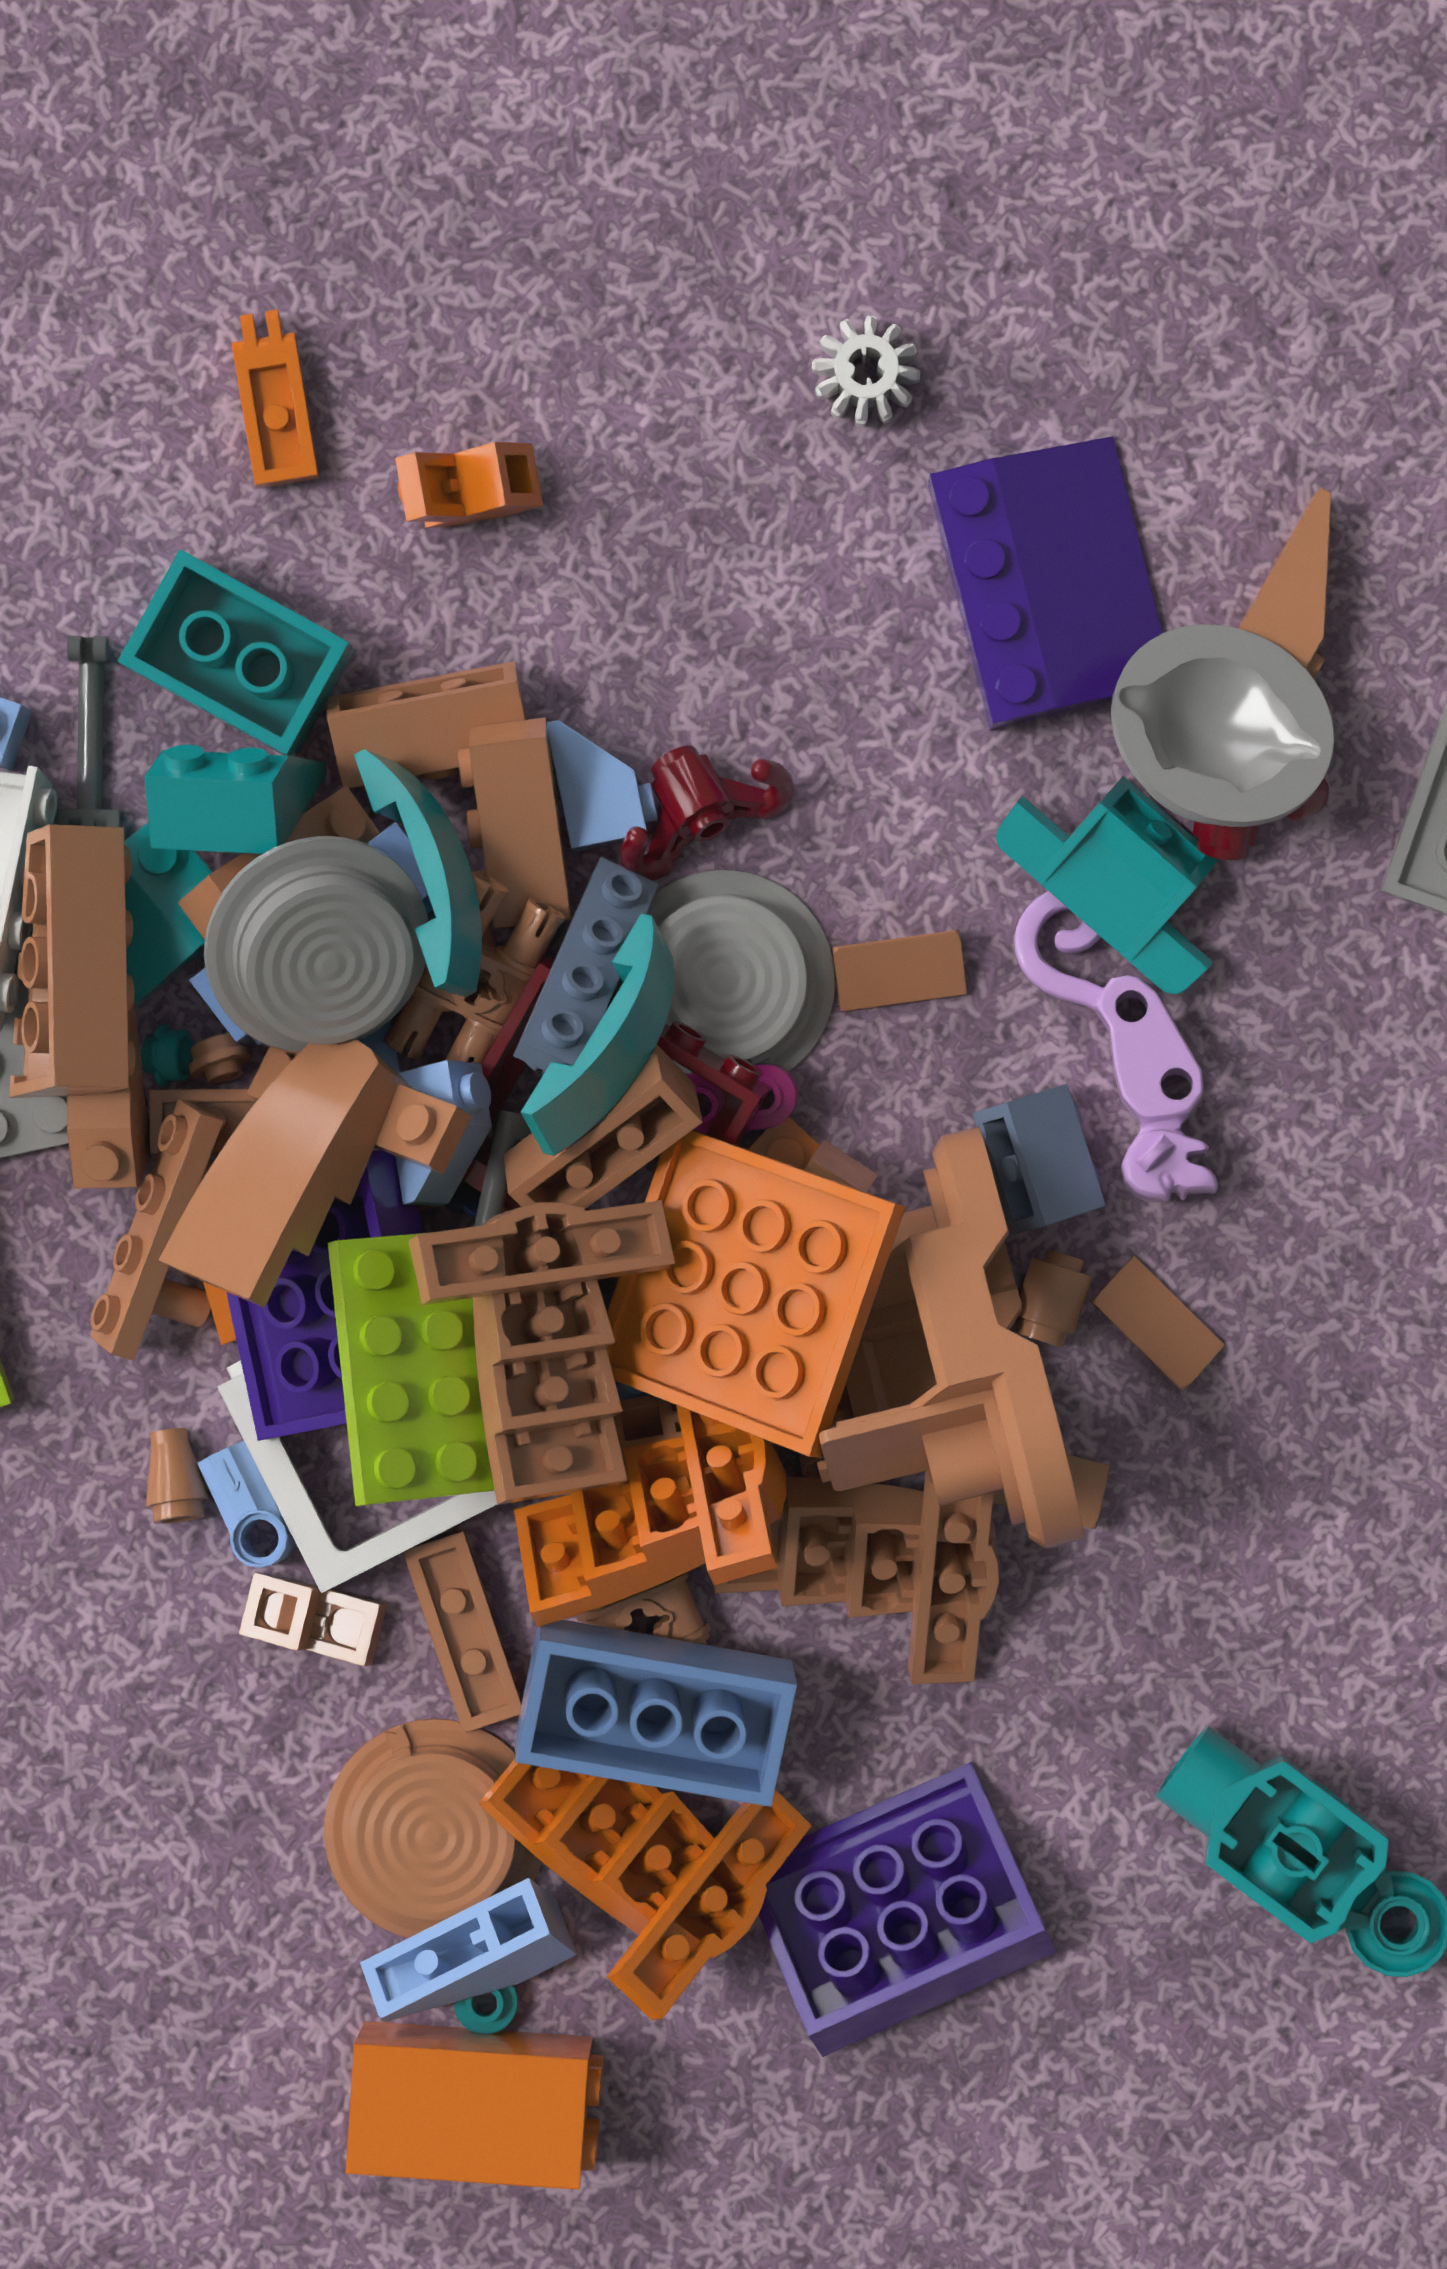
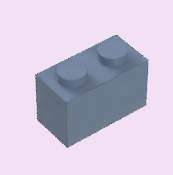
M1068 1083L972 1113L976 1127L979 1126L1010 1235L1048 1226L1106 1206L1100 1188V1175L1091 1160L1081 1128V1115L1077 1105L1073 1102Z

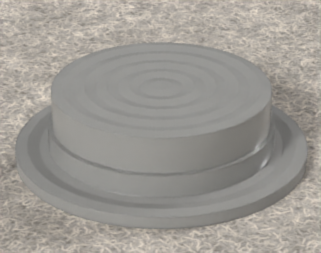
M1210 624L1191 625L1170 630L1148 641L1130 658L1115 686L1111 705V722L1115 741L1123 760L1135 778L1156 801L1173 813L1186 819L1204 824L1228 827H1247L1273 822L1294 812L1307 802L1323 781L1330 766L1334 747V729L1329 707L1322 691L1308 671L1293 656L1278 645L1257 634L1230 626Z
M335 836L308 837L284 843L268 850L246 865L231 880L216 902L209 919L204 943L205 968L210 987L221 1008L231 1021L242 1031L266 1045L283 1050L301 1052L309 1043L334 1044L351 1039L362 1040L383 1027L403 1008L422 977L426 961L415 928L428 922L424 902L414 882L404 869L391 857L369 844Z
M715 870L690 875L671 883L657 892L651 901L646 915H652L673 956L675 971L674 991L666 1024L671 1026L673 1021H678L695 1029L706 1038L707 1041L704 1047L725 1060L729 1054H732L753 1065L758 1063H774L782 1066L787 1071L797 1066L809 1054L823 1033L831 1013L835 992V970L830 946L821 926L810 910L795 895L777 883L758 875L733 870ZM620 978L617 982L614 992H616L617 989L620 988L623 984ZM673 1061L684 1073L691 1072L690 1070Z

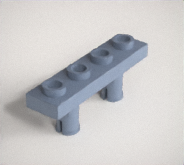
M600 857L515 1050L514 1057L526 1062L535 1071L537 1068L542 1069L541 1074L545 1073L551 1062L574 1065L602 1019L619 980L612 961L639 916L647 913L659 885L658 883Z

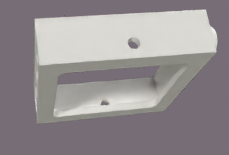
M241 1361L226 1368L231 1380L217 1386L321 1593L497 1505L495 1491L453 1495L347 1550H340L334 1545L281 1438L257 1440Z

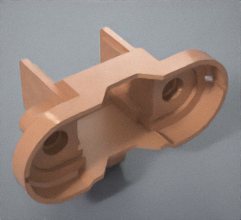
M978 1126L942 1135L932 1150L934 1168L923 1170L930 1205L904 1211L831 1428L819 1433L822 1448L821 1457H809L797 1452L802 1475L807 1478H821L822 1483L831 1481L835 1491H844L925 1472L927 1469H930L939 1506L1003 1490L1012 1526L1025 1523L1029 1538L1047 1549L1084 1540V1530L1075 1488L1039 1347L1037 1344L1009 1330L1023 1308L1005 1244V1239L1009 1235L981 1130Z

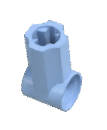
M245 1441L229 1446L198 1462L197 1464L230 1532L232 1551L239 1561L251 1567L261 1568L281 1563L287 1559L296 1547V1542ZM259 1520H266L273 1524L278 1533V1545L269 1556L256 1552L250 1543V1530Z

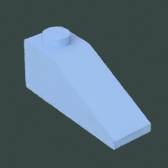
M527 1878L360 1962L378 2016L383 2022H388L522 1983L576 1956L577 1953L557 1900L533 1880Z

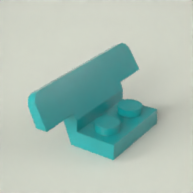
M1122 776L1071 836L1067 835L1024 796L1016 802L997 830L996 840L999 848L1156 986L1168 994H1179L1185 991L1211 966L1213 961L1170 925L1167 920L1198 887L1219 859L1201 853L1197 849L1198 841L1129 780Z

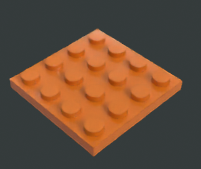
M692 1130L661 1153L645 1202L662 1200L675 1264L665 1270L619 1276L607 1311L616 1342L606 1348L614 1380L798 1453L820 1458L822 1448L819 1433L831 1428L906 1207Z

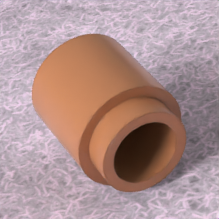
M1050 1249L1047 1250L1044 1261L1034 1257L1031 1258L1019 1295L1023 1310L1018 1316L1014 1332L1063 1348L1067 1334L1074 1335L1093 1278L1081 1273L1084 1260Z

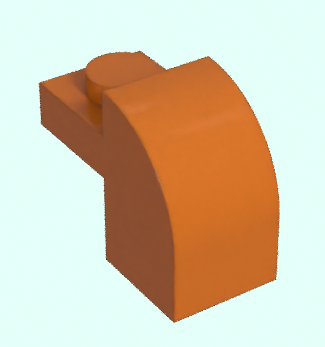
M492 442L454 454L413 452L395 458L399 478L398 493L404 506L406 521L424 522L425 528L450 527L500 518L543 506L532 443Z

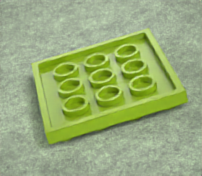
M419 1234L338 1240L328 1243L355 1506L495 1491L479 1392L473 1298L428 1305L421 1304L409 1240Z

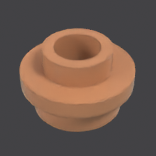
M230 1033L221 1034L202 1040L190 1048L193 1061L188 1065V1068L193 1078H205L208 1085L222 1084L243 1075L242 1066L252 1059V1054L248 1046L236 1042Z

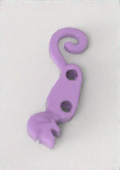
M1049 891L1043 893L1026 908L1019 919L1014 939L1015 955L1020 969L1030 983L1045 994L1093 1010L1109 1033L1113 1070L1120 1100L1140 1126V1132L1128 1148L1121 1165L1124 1185L1135 1197L1147 1202L1162 1204L1169 1202L1172 1193H1175L1181 1200H1185L1189 1194H1215L1218 1182L1214 1173L1207 1167L1188 1160L1190 1158L1205 1157L1209 1151L1208 1144L1186 1136L1180 1130L1181 1126L1189 1119L1201 1101L1204 1091L1202 1069L1157 992L1140 978L1129 975L1111 978L1105 987H1101L1087 980L1059 972L1042 958L1037 943L1042 926L1053 915L1069 910ZM1082 921L1077 929L1057 932L1055 947L1063 954H1078L1090 949L1101 937ZM1134 998L1145 1006L1146 1014L1139 1021L1127 1022L1118 1016L1116 1012L1117 1005L1124 999ZM1173 1075L1185 1078L1191 1087L1190 1094L1181 1100L1168 1098L1161 1089V1083L1165 1078Z

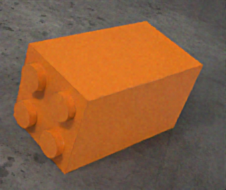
M364 2021L354 2042L345 2174L580 2190L583 2171H595L600 2119L588 2118V2106H599L600 2094L602 2092L604 2055L592 2054V2036L504 2030L493 2034H483L461 2027Z

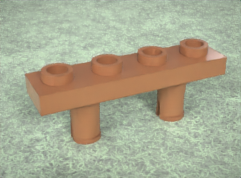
M178 1099L173 1114L168 1115L161 1125L158 1134V1155L151 1174L146 1175L139 1184L135 1198L137 1209L129 1233L123 1235L116 1246L113 1257V1267L115 1269L106 1294H102L98 1298L91 1315L92 1332L90 1337L111 1355L133 1361L152 1314L199 1328L205 1323L210 1312V1304L205 1290L165 1279L169 1266L158 1261L195 1191L214 1160L209 1158L223 1120L202 1106Z

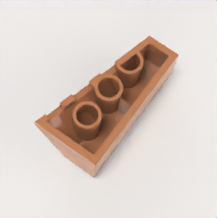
M49 824L27 833L21 917L25 923L33 924L32 937L25 939L22 951L19 953L17 978L22 979L26 988H29L28 1003L23 1011V1016L14 1018L13 1043L24 1045L23 1075H11L9 1098L104 1094L129 1088V1078L134 1072L136 1062L134 1044L131 1039H128L127 1013L131 1011L134 1003V983L132 977L127 974L126 948L130 946L133 937V919L130 911L125 910V884L130 879L132 856L129 847L124 845L123 827Z

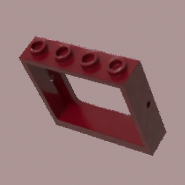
M553 955L540 962L481 1064L483 1075L488 1081L491 1091L489 1113L492 1125L498 1116V1111L502 1110L527 1066L526 1062L513 1055L556 957ZM618 988L616 992H613L612 997H611V999H610V1001H609V1004H608V1006H607V1009H608V1007L610 1006L611 1002L613 1001L614 997L616 996V994H617V992L619 991L620 988ZM673 1021L671 1026L665 1023L657 1045L671 1060L718 1087L724 1094V1105L706 1135L738 1146L772 1087L759 1080L762 1075L761 1071L748 1061L729 1054L725 1060L704 1047L707 1041L706 1038L690 1026L678 1021ZM486 1138L462 1181L482 1192L490 1154ZM507 1194L506 1208L513 1210L521 1207Z

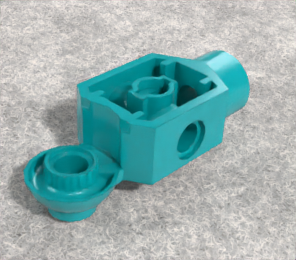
M1207 1725L1191 1743L1156 1792L1155 1798L1207 1836L1205 1863L1207 1866L1310 1944L1334 1935L1339 1930L1346 1928V1934L1352 1951L1368 1968L1385 1976L1409 1977L1427 1971L1443 1956L1447 1948V1901L1444 1895L1431 1881L1413 1872L1386 1870L1389 1840L1385 1832L1282 1754L1259 1764ZM1395 1906H1404L1412 1910L1416 1916L1413 1930L1407 1936L1401 1938H1392L1384 1934L1380 1929V1920L1383 1914L1389 1908Z

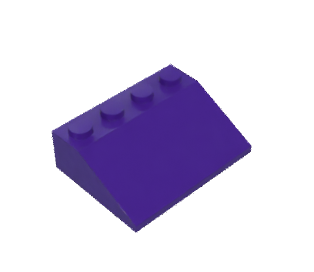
M1113 436L991 458L930 474L928 488L989 730L1112 700L1116 683L1130 658L1148 641L1163 633Z
M382 1150L372 1151L351 1205L336 1199L333 1200L309 1256L294 1250L291 1251L265 1308L226 1292L258 1441L347 1424L328 1243L338 1240L423 1233L418 1205L403 1204L395 1155Z
M971 1762L804 1836L766 1884L767 1892L758 1914L806 2032L822 2057L1056 1953Z

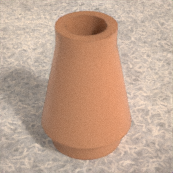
M173 1428L151 1432V1452L145 1508L152 1509L154 1523H179L205 1517L203 1503L209 1501L189 1442L188 1429Z

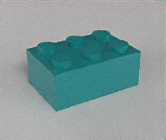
M179 549L117 662L129 671L279 754L297 757L325 707L327 697L331 696L356 650L348 641Z

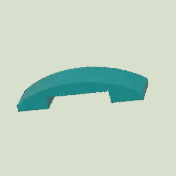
M363 749L354 754L372 809L377 814L404 824L436 918L415 928L434 987L467 997L477 990L481 965L482 931L475 882L461 841L437 800L413 774L397 762Z
M641 914L613 959L612 964L623 984L574 1065L551 1062L521 1111L523 1118L544 1154L557 1155L594 1127L630 1088L657 1045L671 1007L675 971L673 956L652 915Z

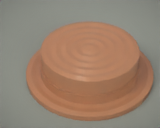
M436 1718L420 1719L394 1726L378 1734L357 1750L345 1764L332 1787L324 1820V1841L328 1862L338 1886L351 1904L377 1926L393 1934L410 1938L527 1878L534 1881L542 1861L506 1831L478 1804L515 1759V1752L502 1740L481 1728L463 1734L459 1721Z

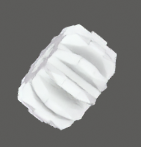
M875 316L866 317L864 334L857 335L854 325L850 320L841 321L840 332L845 343L842 344L835 338L824 335L820 340V347L833 359L819 358L812 361L813 373L819 376L831 377L816 386L815 393L817 398L827 399L839 393L840 396L832 406L831 415L839 419L845 414L850 404L857 406L855 425L858 427L866 426L868 407L874 406L882 423L890 422L892 420V411L887 399L889 398L897 405L907 408L912 402V396L899 384L912 385L920 380V370L914 367L902 366V364L909 362L916 356L917 349L915 345L905 344L893 349V345L900 336L901 328L896 324H892L887 328L882 338L876 336L877 318ZM866 357L877 360V376L880 378L877 383L872 384L869 377L867 378L866 385H861L854 381L855 367L852 362L860 358L862 365H864Z

